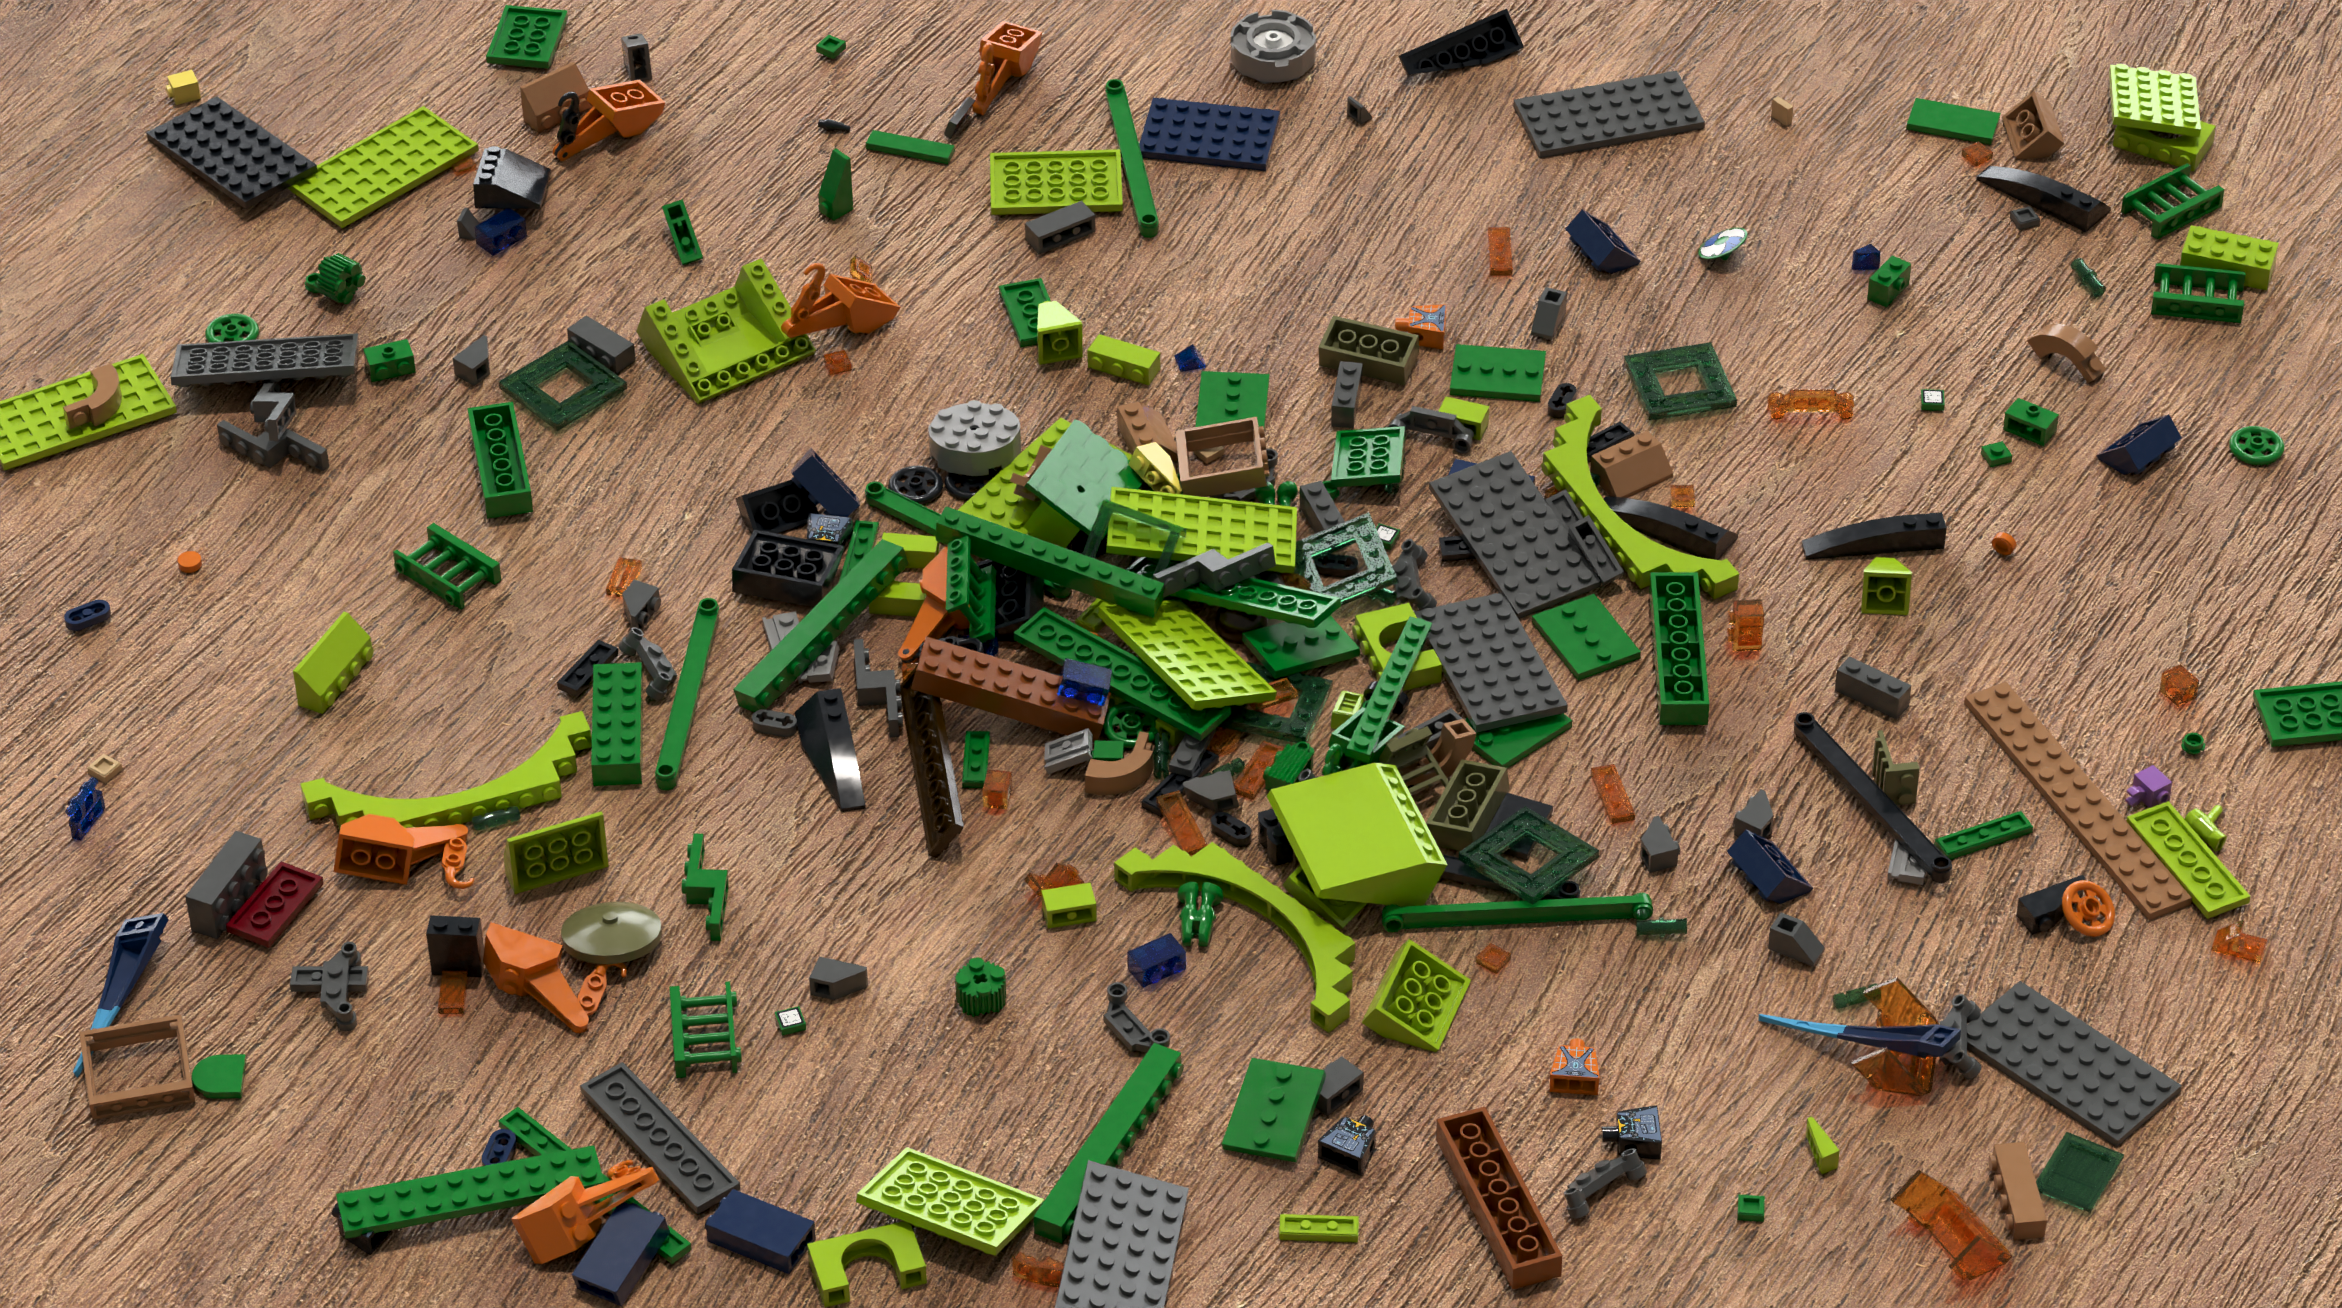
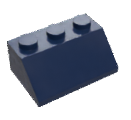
M1583 209L1565 228L1571 235L1569 239L1576 246L1582 248L1580 252L1588 259H1592V266L1600 272L1605 270L1613 274L1639 265L1641 262L1607 223Z
M2168 414L2138 424L2096 456L2098 460L2123 475L2132 472L2136 475L2147 469L2146 464L2159 460L2161 453L2174 449L2176 447L2175 443L2182 437Z
M812 448L805 453L791 470L793 475L792 481L800 489L803 486L809 492L807 495L815 505L820 503L826 509L823 512L825 515L848 517L860 506L859 497Z
M1745 829L1727 850L1728 854L1733 858L1732 864L1746 873L1745 879L1753 886L1759 888L1758 894L1767 902L1772 900L1782 904L1807 894L1813 889L1774 842Z

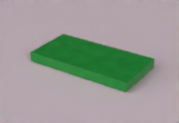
M1916 98L1907 121L1906 129L1992 145L2001 113Z
M1042 278L998 286L999 294L1020 348L1037 345L1038 304L1044 301H1051Z

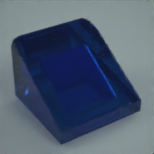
M1872 244L1853 251L1852 269H1879L1880 251Z
M1193 344L1174 356L1181 372L1206 367L1202 354Z

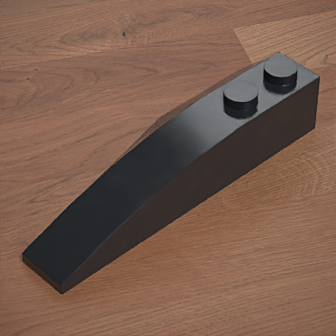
M1504 9L1398 57L1406 74L1414 75L1488 64L1522 49L1524 46L1508 10Z
M1988 166L1976 176V180L2084 232L2090 230L2111 211V207L2090 195L2059 181L2032 172L2008 167Z
M1604 497L1606 504L1621 520L1634 530L1697 557L1719 560L1738 538V534L1668 506L1630 498Z
M1942 512L1893 516L1855 523L1802 540V547L1806 560L1944 549L1947 527Z
M841 688L817 691L795 711L802 749L810 757L811 764L818 770L823 783H826L829 793L841 812L866 809L854 743Z

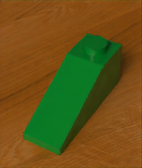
M836 148L832 151L818 193L819 211L833 221L853 210L851 159Z
M683 199L662 206L682 265L703 259Z

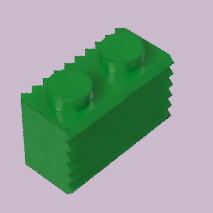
M1287 744L1283 751L1276 753L1273 765L1271 767L1267 766L1264 771L1265 789L1270 791L1274 788L1299 782L1298 777L1302 771L1306 769L1312 771L1313 753Z

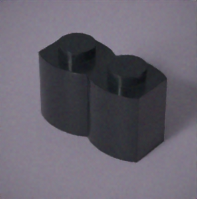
M1273 808L1258 812V840L1267 849V857L1270 862L1275 866L1292 862L1293 849Z

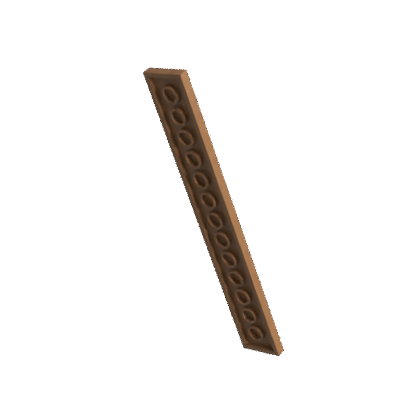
M2007 682L1965 696L1964 704L2148 920L2191 905L2192 897Z

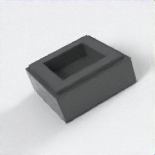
M2031 206L2010 211V218L2019 230L2040 224V218Z

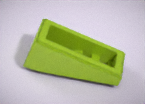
M1341 691L1332 711L1330 725L1332 729H1337L1361 709L1365 700L1363 694Z
M1812 1116L1807 1118L1806 1137L1820 1173L1824 1174L1838 1168L1840 1150Z

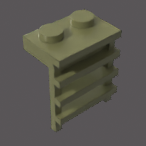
M1428 726L1422 729L1414 728L1400 739L1398 737L1390 739L1385 743L1386 747L1378 758L1381 763L1396 765L1398 770L1424 758L1428 759L1430 764L1401 776L1404 783L1432 770L1436 772L1437 776L1409 788L1408 790L1411 795L1440 782L1446 788L1449 782L1426 745L1432 735Z
M1879 730L1877 732L1878 738H1875L1871 772L1872 776H1875V783L1896 805L1916 803L1920 770L1918 762L1893 764L1883 730Z

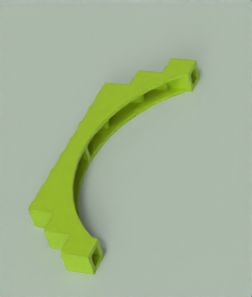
M1590 394L1567 403L1566 414L1564 415L1566 424L1555 428L1554 448L1543 452L1542 471L1546 476H1549L1558 491L1567 490L1583 518L1588 515L1590 516L1619 565L1628 573L1630 580L1642 589L1650 585V572H1698L1699 585L1701 584L1702 589L1708 592L1713 599L1738 590L1739 573L1727 558L1722 561L1701 558L1665 547L1634 530L1621 520L1606 504L1593 482L1587 461L1588 443L1595 427L1601 425L1602 408Z
M583 711L560 716V723L553 735L532 757L495 780L458 793L418 799L382 798L348 791L325 782L324 778L300 783L302 799L310 820L334 814L339 829L342 824L368 814L394 818L404 828L463 824L562 798L559 777L577 772L574 752L592 747L591 729Z
M1211 842L1191 857L1186 851L1172 845L1156 858L1151 859L1148 854L1141 852L1135 847L1114 862V880L1131 892L1140 888H1179L1188 882H1196L1199 886V891H1201L1202 884L1210 882L1223 890L1225 898L1241 903L1267 917L1281 928L1297 945L1311 970L1316 996L1315 1000L1310 1003V1020L1329 1033L1350 1017V999H1348L1345 993L1352 989L1353 971L1347 965L1355 960V942L1351 937L1344 935L1332 924L1317 916L1314 911L1307 909L1295 898L1284 893L1278 886L1264 879L1261 874L1247 867L1244 862L1230 855L1224 848H1220Z

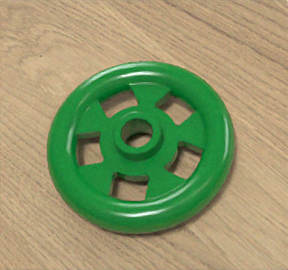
M238 313L217 317L207 326L205 331L208 343L224 342L225 340H256L259 335L257 322L247 315ZM243 323V324H245V325H247V326H245V327L243 328V327H242L241 325H239V324ZM221 332V336H214V333ZM243 333L249 334L246 338H241Z
M2261 426L2240 428L2232 434L2229 440V448L2233 455L2239 460L2252 465L2274 463L2281 458L2285 449L2282 438L2276 432ZM2240 439L2246 440L2245 444H2241L2238 442ZM2271 440L2274 444L2269 445L2268 441ZM2269 451L2271 454L2264 455L2263 453Z
M1124 702L1108 710L1103 724V731L1110 741H1124V748L1134 749L1137 739H1127V735H1137L1138 737L1139 731L1143 732V726H1149V743L1153 742L1158 736V730L1156 729V720L1158 718L1130 702ZM1124 712L1126 715L1120 720L1117 715ZM1136 713H1141L1145 715V717L1141 719L1140 716H1138ZM1119 726L1121 732L1115 733L1112 727Z

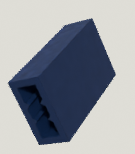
M732 1189L727 1197L722 1198L718 1209L707 1218L705 1223L708 1242L787 1274L792 1272L808 1250L807 1244L813 1243L816 1239L814 1221L735 1189Z
M623 1202L616 1206L572 1273L577 1289L622 1307L670 1233L665 1217L655 1211L652 1213L646 1211L635 1203L628 1204Z

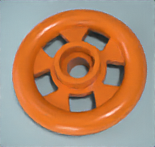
M2080 880L2070 884L2064 891L2062 897L2063 913L2069 924L2076 931L2086 936L2097 937L2104 935L2111 929L2115 920V908L2110 896L2102 887L2091 881ZM2083 890L2086 896L2080 898L2077 892ZM2095 895L2100 899V901L2102 902V905H2101L2100 902L2094 897ZM2072 903L2077 904V912L2073 911ZM2099 914L2105 917L2103 923L2096 919ZM2082 920L2090 921V926L2082 923Z

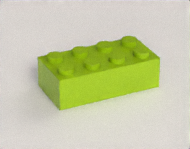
M2191 225L2182 250L2180 265L2245 272L2244 286L2267 290L2276 264L2279 243Z

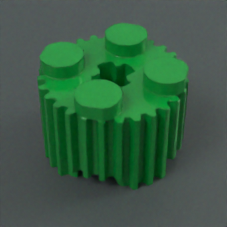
M337 253L330 257H324V260H321V263L318 264L320 274H318L319 278L315 281L314 287L317 292L339 303L349 304L358 287L360 288L364 285L366 277L362 275L363 271L360 263Z
M976 957L970 959L966 966H962V969H959L955 976L957 1003L962 1007L963 1013L967 1012L968 1016L971 1014L974 1017L979 1016L980 1013L985 1014L987 1012L989 1014L990 1011L999 1013L1000 1009H1003L1006 998L1004 968Z

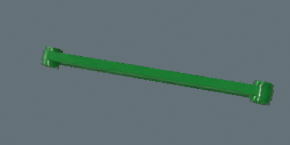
M1111 79L1106 83L1105 96L1118 148L1120 149L1140 234L1143 237L1152 238L1158 234L1159 221L1125 87L1121 80Z
M870 482L867 484L865 500L869 506L877 507L936 536V522L941 514L884 487L880 482ZM1044 579V590L1052 593L1055 597L1066 598L1071 594L1072 589Z
M712 598L702 599L697 608L655 771L656 784L661 790L673 789L676 786L719 619V605Z
M1637 893L1633 896L1401 907L1396 904H1390L1383 908L1381 918L1384 929L1388 932L1418 928L1631 918L1644 921L1652 916L1653 904L1652 899L1646 893Z

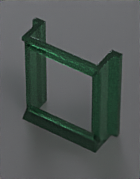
M1103 500L1082 554L1095 558L1112 513L1170 533L1154 574L1167 569L1179 537L1185 539L1188 529L1111 501L1108 503Z

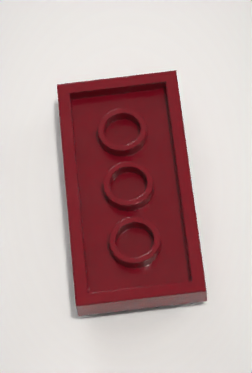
M281 861L226 924L227 932L270 948L324 884L323 877Z

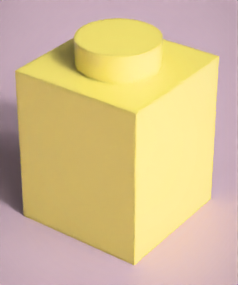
M192 70L167 76L169 85H166V92L169 98H173L176 105L201 99L199 84Z

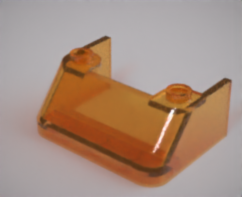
M1898 977L1868 988L1863 992L1867 999L1878 1009L1877 1026L1939 1025L1934 1015ZM1885 1047L1852 1061V1065L1869 1082L1870 1086L1878 1091L1920 1097L1930 1093L1932 1090L1936 1057L1927 1055L1926 1059L1889 1051Z
M1918 1170L1890 1199L1892 1203L1907 1211L1909 1214L1907 1219L1915 1227L1919 1228L1922 1226L1934 1236L1954 1259L1949 1268L1962 1280L1966 1278L1973 1280L2005 1265L2013 1257L2011 1252L1958 1193L1921 1170Z

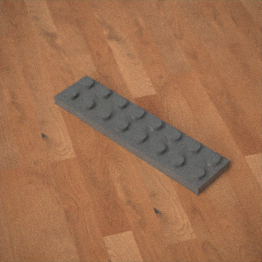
M623 1062L580 1085L581 1093L697 1214L720 1202L722 1198L728 1196L732 1189L741 1190L740 1182Z

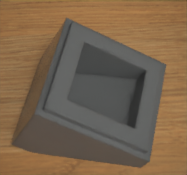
M1351 96L1348 97L1347 114L1359 124L1372 119L1371 114L1362 104Z
M465 207L457 220L458 234L460 238L475 240L481 230V225L471 211Z

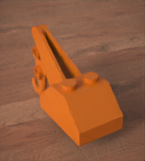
M1002 21L981 39L979 53L982 61L978 68V73L981 75L980 81L977 82L975 87L977 96L972 108L973 113L984 115L1010 75L1020 77L1030 70L1041 43L1042 32ZM998 71L997 74H996V76H995V78H994V80H993V82H992V79H993V77H994L995 72Z
M813 263L805 270L804 274L808 275L815 269H817V273L810 283L803 286L800 296L791 307V318L783 322L781 330L789 338H794L803 334L847 324V329L853 333L859 334V332L870 334L894 319L900 306L874 283L829 274L824 283L825 296L818 299L820 297L821 283L826 273L823 264Z
M368 814L341 825L333 872L407 885L411 865L443 852L441 866L445 872L446 882L453 888L466 889L473 885L474 878H470L467 882H460L455 879V875L464 867L467 853V844L465 842L467 841L468 828L462 824L404 828L394 818Z
M491 922L485 937L483 963L497 988L511 995H531L575 1033H583L587 1030L588 1016L594 1014L599 1007L606 990L607 968L617 966L621 970V976H626L627 969L624 963L599 964L585 978L578 997H576L560 971L563 945Z
M622 1161L607 1171V1177L611 1181L587 1189L584 1188L579 1177L571 1176L512 1217L511 1220L534 1263L543 1264L571 1253L595 1237L602 1223L600 1218L602 1215L659 1181L654 1168L649 1167L645 1169L640 1166L628 1168V1166L633 1165V1161ZM617 1191H620L617 1194L605 1199L604 1201L596 1205H593L592 1203L598 1199H601Z

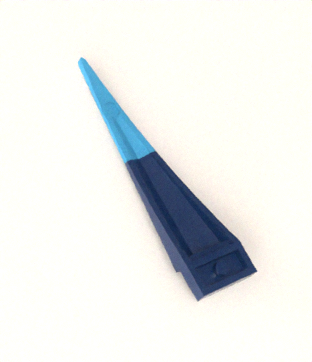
M164 913L125 919L115 936L108 974L91 1030L93 1028L109 1027L161 943L159 936L163 933V929L169 921ZM82 1052L73 1070L77 1078L84 1068Z
M1759 1014L1758 1021L1924 1059H1926L1927 1055L1930 1057L1943 1056L1960 1040L1961 1035L1960 1029L1938 1024L1918 1026H1851L1808 1022Z

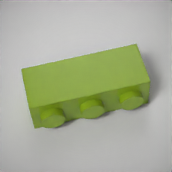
M1101 334L1096 337L1087 350L1088 368L1145 385H1150L1160 371V352Z

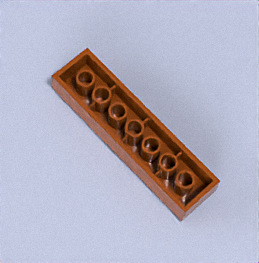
M927 636L911 689L1065 735L1088 728L1093 735L1092 743L1098 740L1111 695L1109 690Z
M1486 1107L1437 1119L1436 1141L1511 1289L1514 1290L1561 1277L1563 1255Z

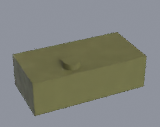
M1333 316L1318 347L1319 366L1339 370L1340 361L1363 363L1362 376L1405 386L1419 355V335Z
M1461 759L1426 822L1438 847L1475 854L1504 797L1510 790L1507 768Z

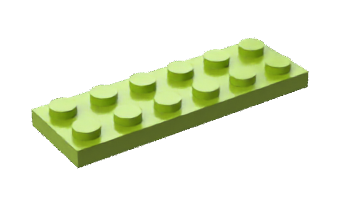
M2169 801L2127 816V823L2192 897V902L2207 919L2250 903L2251 896Z

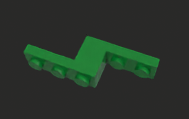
M694 833L693 841L688 843L687 857L690 859L685 861L684 874L687 878L682 879L681 890L682 894H686L687 904H708L711 916H706V930L710 931L711 941H721L729 891L728 870L702 869L705 854L704 834Z

